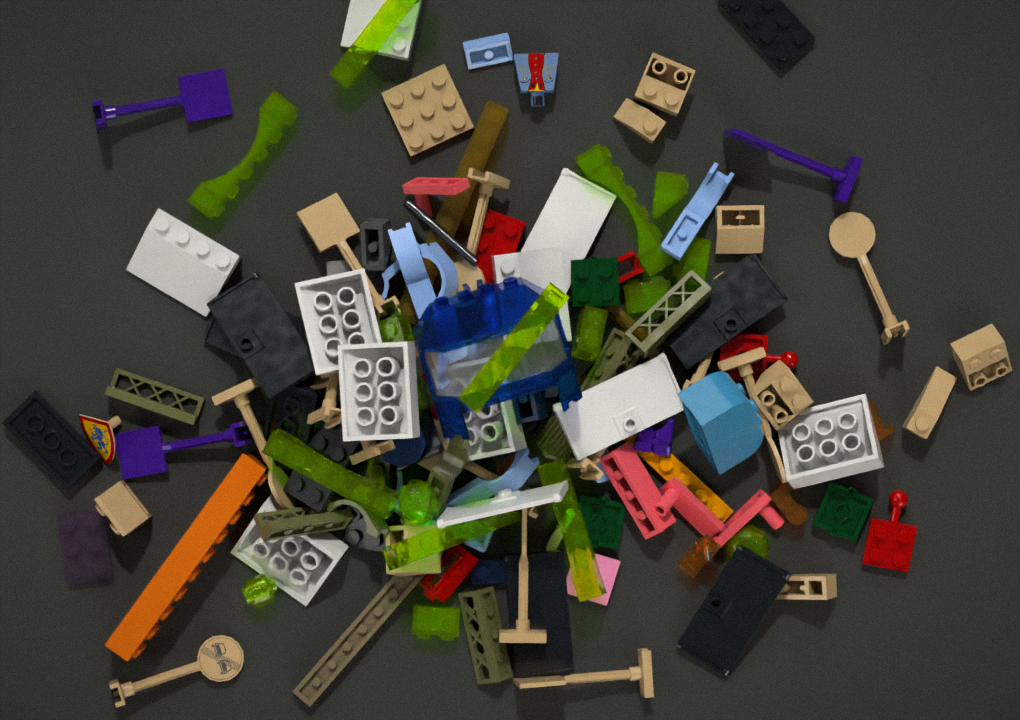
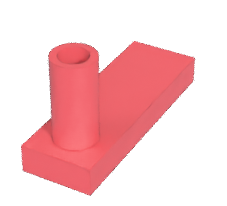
M417 177L402 185L404 194H414L416 205L430 217L433 216V211L428 194L456 195L470 187L468 178Z
M675 476L659 489L662 497L654 506V512L657 515L665 516L673 506L707 540L723 528L724 524Z
M760 489L711 538L722 547L757 513L774 530L780 528L785 520L769 504L772 499Z

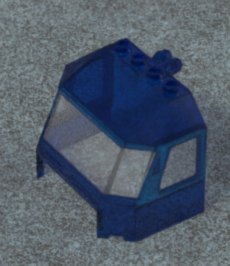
M507 277L503 282L497 284H483L482 279L476 280L477 290L471 291L466 283L462 285L463 291L458 292L456 296L449 298L446 296L439 297L434 302L428 304L412 333L435 414L444 438L452 439L455 435H461L462 439L470 440L463 414L552 387H557L563 412L569 409V402L572 400L577 402L583 397L557 306L547 290L522 277Z

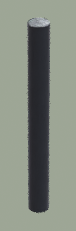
M411 199L405 203V208L473 267L479 262V258Z

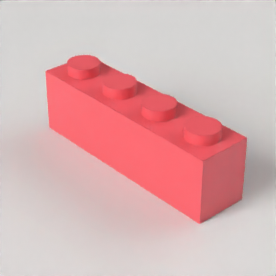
M630 441L617 446L599 458L600 464L645 540L661 533L676 522L670 510L665 516H659L654 512V506L662 495Z

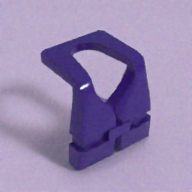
M674 415L668 417L667 422L658 429H655L652 425L638 432V437L635 438L633 445L634 450L647 453L652 451L657 455L670 456Z

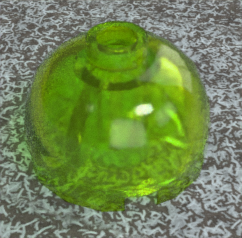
M407 478L406 481L409 483L402 486L399 496L398 511L403 512L404 517L400 518V522L403 525L410 526L426 524L433 518L435 512L439 511L440 499L437 498L436 491L428 482Z
M745 524L723 545L724 555L727 560L730 559L738 544L743 545L765 559L768 558L770 552V543L766 534L760 528Z

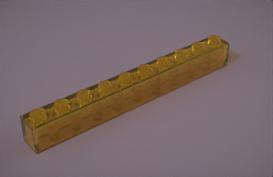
M489 100L485 105L454 178H468L470 187L456 195H446L435 220L453 237L457 233L478 185V181L467 177L469 168L481 172L484 171L509 114L508 108ZM431 230L426 240L427 245L430 246V243L437 242L447 254L450 246ZM422 257L433 287L440 271L435 263ZM406 286L397 309L401 310V319L416 325L419 319Z

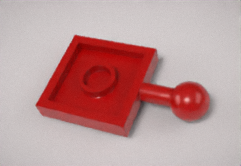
M739 334L719 349V361L750 350L764 347L766 357L751 363L754 381H758L761 373L766 370V363L774 364L781 360L789 369H794L798 365L799 359L797 354L792 351H786L782 355L767 354L768 335ZM737 368L723 371L728 373L733 380L744 381L743 377H740Z
M895 490L889 497L890 504L892 505L890 520L870 517L861 563L908 572L917 526L899 523L901 509L908 503V496L902 490Z

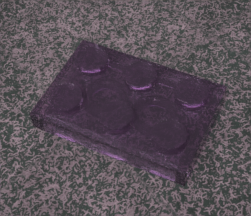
M97 509L56 515L66 584L114 577L105 516L103 517Z

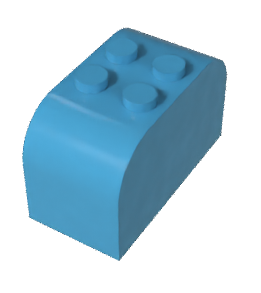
M722 371L709 374L678 393L695 443L719 475L750 457L756 452L763 441V432L760 426L763 422L757 413L759 411L757 405L752 399H747L745 396L746 392L740 383L736 384L728 373Z

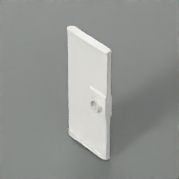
M563 168L521 252L561 247L567 293L572 283L571 260L585 258L617 196L580 177L568 168Z
M664 353L560 403L552 405V409L561 424L577 461L683 411L678 397V393L681 390Z
M565 480L561 483L525 491L517 490L512 492L511 489L499 491L498 495L494 498L447 507L440 518H438L436 525L438 529L446 528L448 525L537 505L562 502L569 489L568 481Z

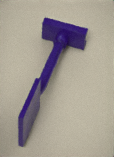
M224 68L178 76L181 95L118 107H114V105L104 107L102 100L92 101V111H100L95 113V117H101V119L96 120V130L106 129V121L117 119L116 117L179 105L184 107L187 123L233 115Z
M736 128L726 129L723 132V135L760 150L771 151L780 158L830 177L831 181L838 183L832 200L839 203L847 202L863 161L862 158L857 156H849L844 170L837 167L831 168L785 148L777 147L773 143Z
M246 421L232 423L231 428L226 429V432L163 443L160 425L114 434L123 480L167 472L168 466L165 456L167 452L225 441L228 443L234 442L235 447L255 443L253 438H248Z

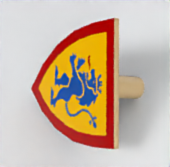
M79 414L82 428L91 446L102 456L101 459L107 465H110L116 452V441L112 429L121 424V419L115 416L109 421H104Z

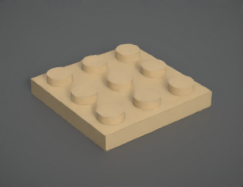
M445 64L381 93L411 157L474 128Z

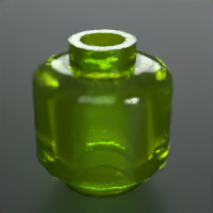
M259 574L246 580L244 588H242L248 605H253L255 608L273 602L275 600L274 592L278 590L273 577L268 579L265 574Z

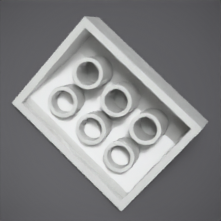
M350 0L340 46L409 61L422 0Z
M158 208L147 226L126 270L207 317L210 312L207 303L221 294L223 287L227 284L242 257Z
M561 247L492 255L491 263L496 302L500 312V325L503 334L501 339L502 349L511 350L572 341Z
M364 268L294 283L316 376L339 373L337 345L382 343Z
M415 341L337 345L343 441L420 437Z
M503 357L449 368L446 371V376L451 379V384L446 389L439 388V372H432L445 429L447 425L451 424L454 426V429L469 438L470 454L467 461L527 448L522 423L517 424Z
M866 394L806 408L778 430L787 481L793 489L884 467L880 444Z
M271 494L257 513L284 509L281 508L273 494ZM253 518L230 553L307 606L349 546L330 532L263 541ZM263 520V522H264L265 525L267 524L268 521H270V520Z

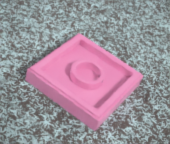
M576 547L566 577L568 594L607 606L621 561Z

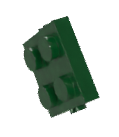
M599 256L590 257V259L571 260L573 307L592 306V308H602L605 305H621L618 258L599 259Z
M829 481L812 524L828 530V533L837 537L839 535L856 542L874 499L858 493L857 489L850 486L846 488Z
M580 495L572 541L590 544V547L593 548L602 546L618 549L626 508L625 504L608 500V497L599 496V498Z

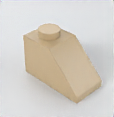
M628 98L625 99L613 117L651 144L666 124L663 119Z

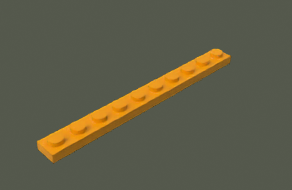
M584 373L569 391L577 395L587 374ZM636 433L623 439V441H630L633 446L638 435ZM635 450L667 482L674 476L680 480L722 523L734 512L671 452L670 456L667 457L654 454L652 451L647 453Z

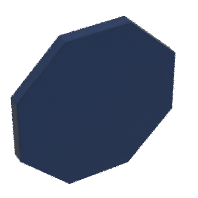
M421 428L420 437L392 439L395 449L383 453L381 456L384 461L400 468L419 461L427 444ZM391 439L376 440V443H378V442H383V441H387V440H391Z

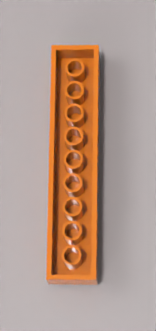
M248 451L240 456L105 643L107 648L127 662L131 658L136 659L147 647V644L144 643L145 640H150L154 637L161 627L158 622L160 620L164 621L175 608L171 604L174 600L177 602L188 590L185 586L187 582L191 583L196 579L202 570L199 567L200 564L208 562L216 551L213 549L215 543L219 544L229 533L226 529L228 525H233L237 522L243 513L240 511L241 507L250 504L257 494L254 492V489L257 486H262L268 479L267 471L269 468L265 463Z

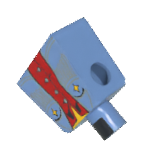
M559 53L514 54L521 94H530L531 107L545 106L544 93L554 92Z

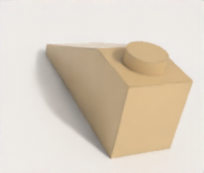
M936 366L902 427L923 439H927L942 412L957 377Z
M792 574L776 599L828 600L837 597L836 574Z

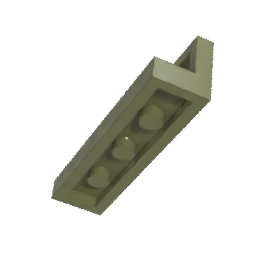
M691 269L625 332V336L638 348V353L645 359L711 296L712 288ZM691 278L700 285L695 292H684L685 284ZM672 296H682V304L678 308H668V300ZM684 296H690L687 300L684 301ZM655 312H665V320L661 324H651V316ZM638 328H648V337L642 342L633 335Z
M613 328L577 394L616 376V370L620 365L623 368L621 373L634 367L640 354L635 346L632 354L627 356V350L632 342L625 336L624 332Z
M116 368L111 384L107 386L105 395L192 425H196L205 400L204 397L120 368ZM120 374L129 377L133 386L125 390L116 387ZM134 379L139 380V381H142V382H139V383L136 384L135 381H134ZM144 383L151 384L155 394L148 397L141 396L137 387ZM156 387L162 388L163 390L158 392ZM132 389H135V391H136L137 394L132 393V392H129V391L132 390ZM167 390L171 391L177 401L170 405L164 404L159 394ZM177 394H180V395L185 396V397L182 398V399H179V397H178ZM156 396L158 401L152 400L151 398ZM188 398L197 400L198 404L195 413L185 411L181 402ZM176 404H179V406H180L181 409L176 408V407H173V406L176 405Z
M310 506L257 513L253 518L262 540L270 541L345 529L353 518V514L350 509H338L332 512L320 513ZM263 520H270L267 522L266 525L263 522Z
M489 586L474 591L458 593L477 685L498 683L512 678L513 674L506 643H499V630L503 628L494 587ZM467 597H473V609L469 607ZM474 620H475V621L478 623V625H479V631H478V632L473 628V621H474ZM478 643L483 645V655L478 651ZM483 666L488 668L489 678H484Z

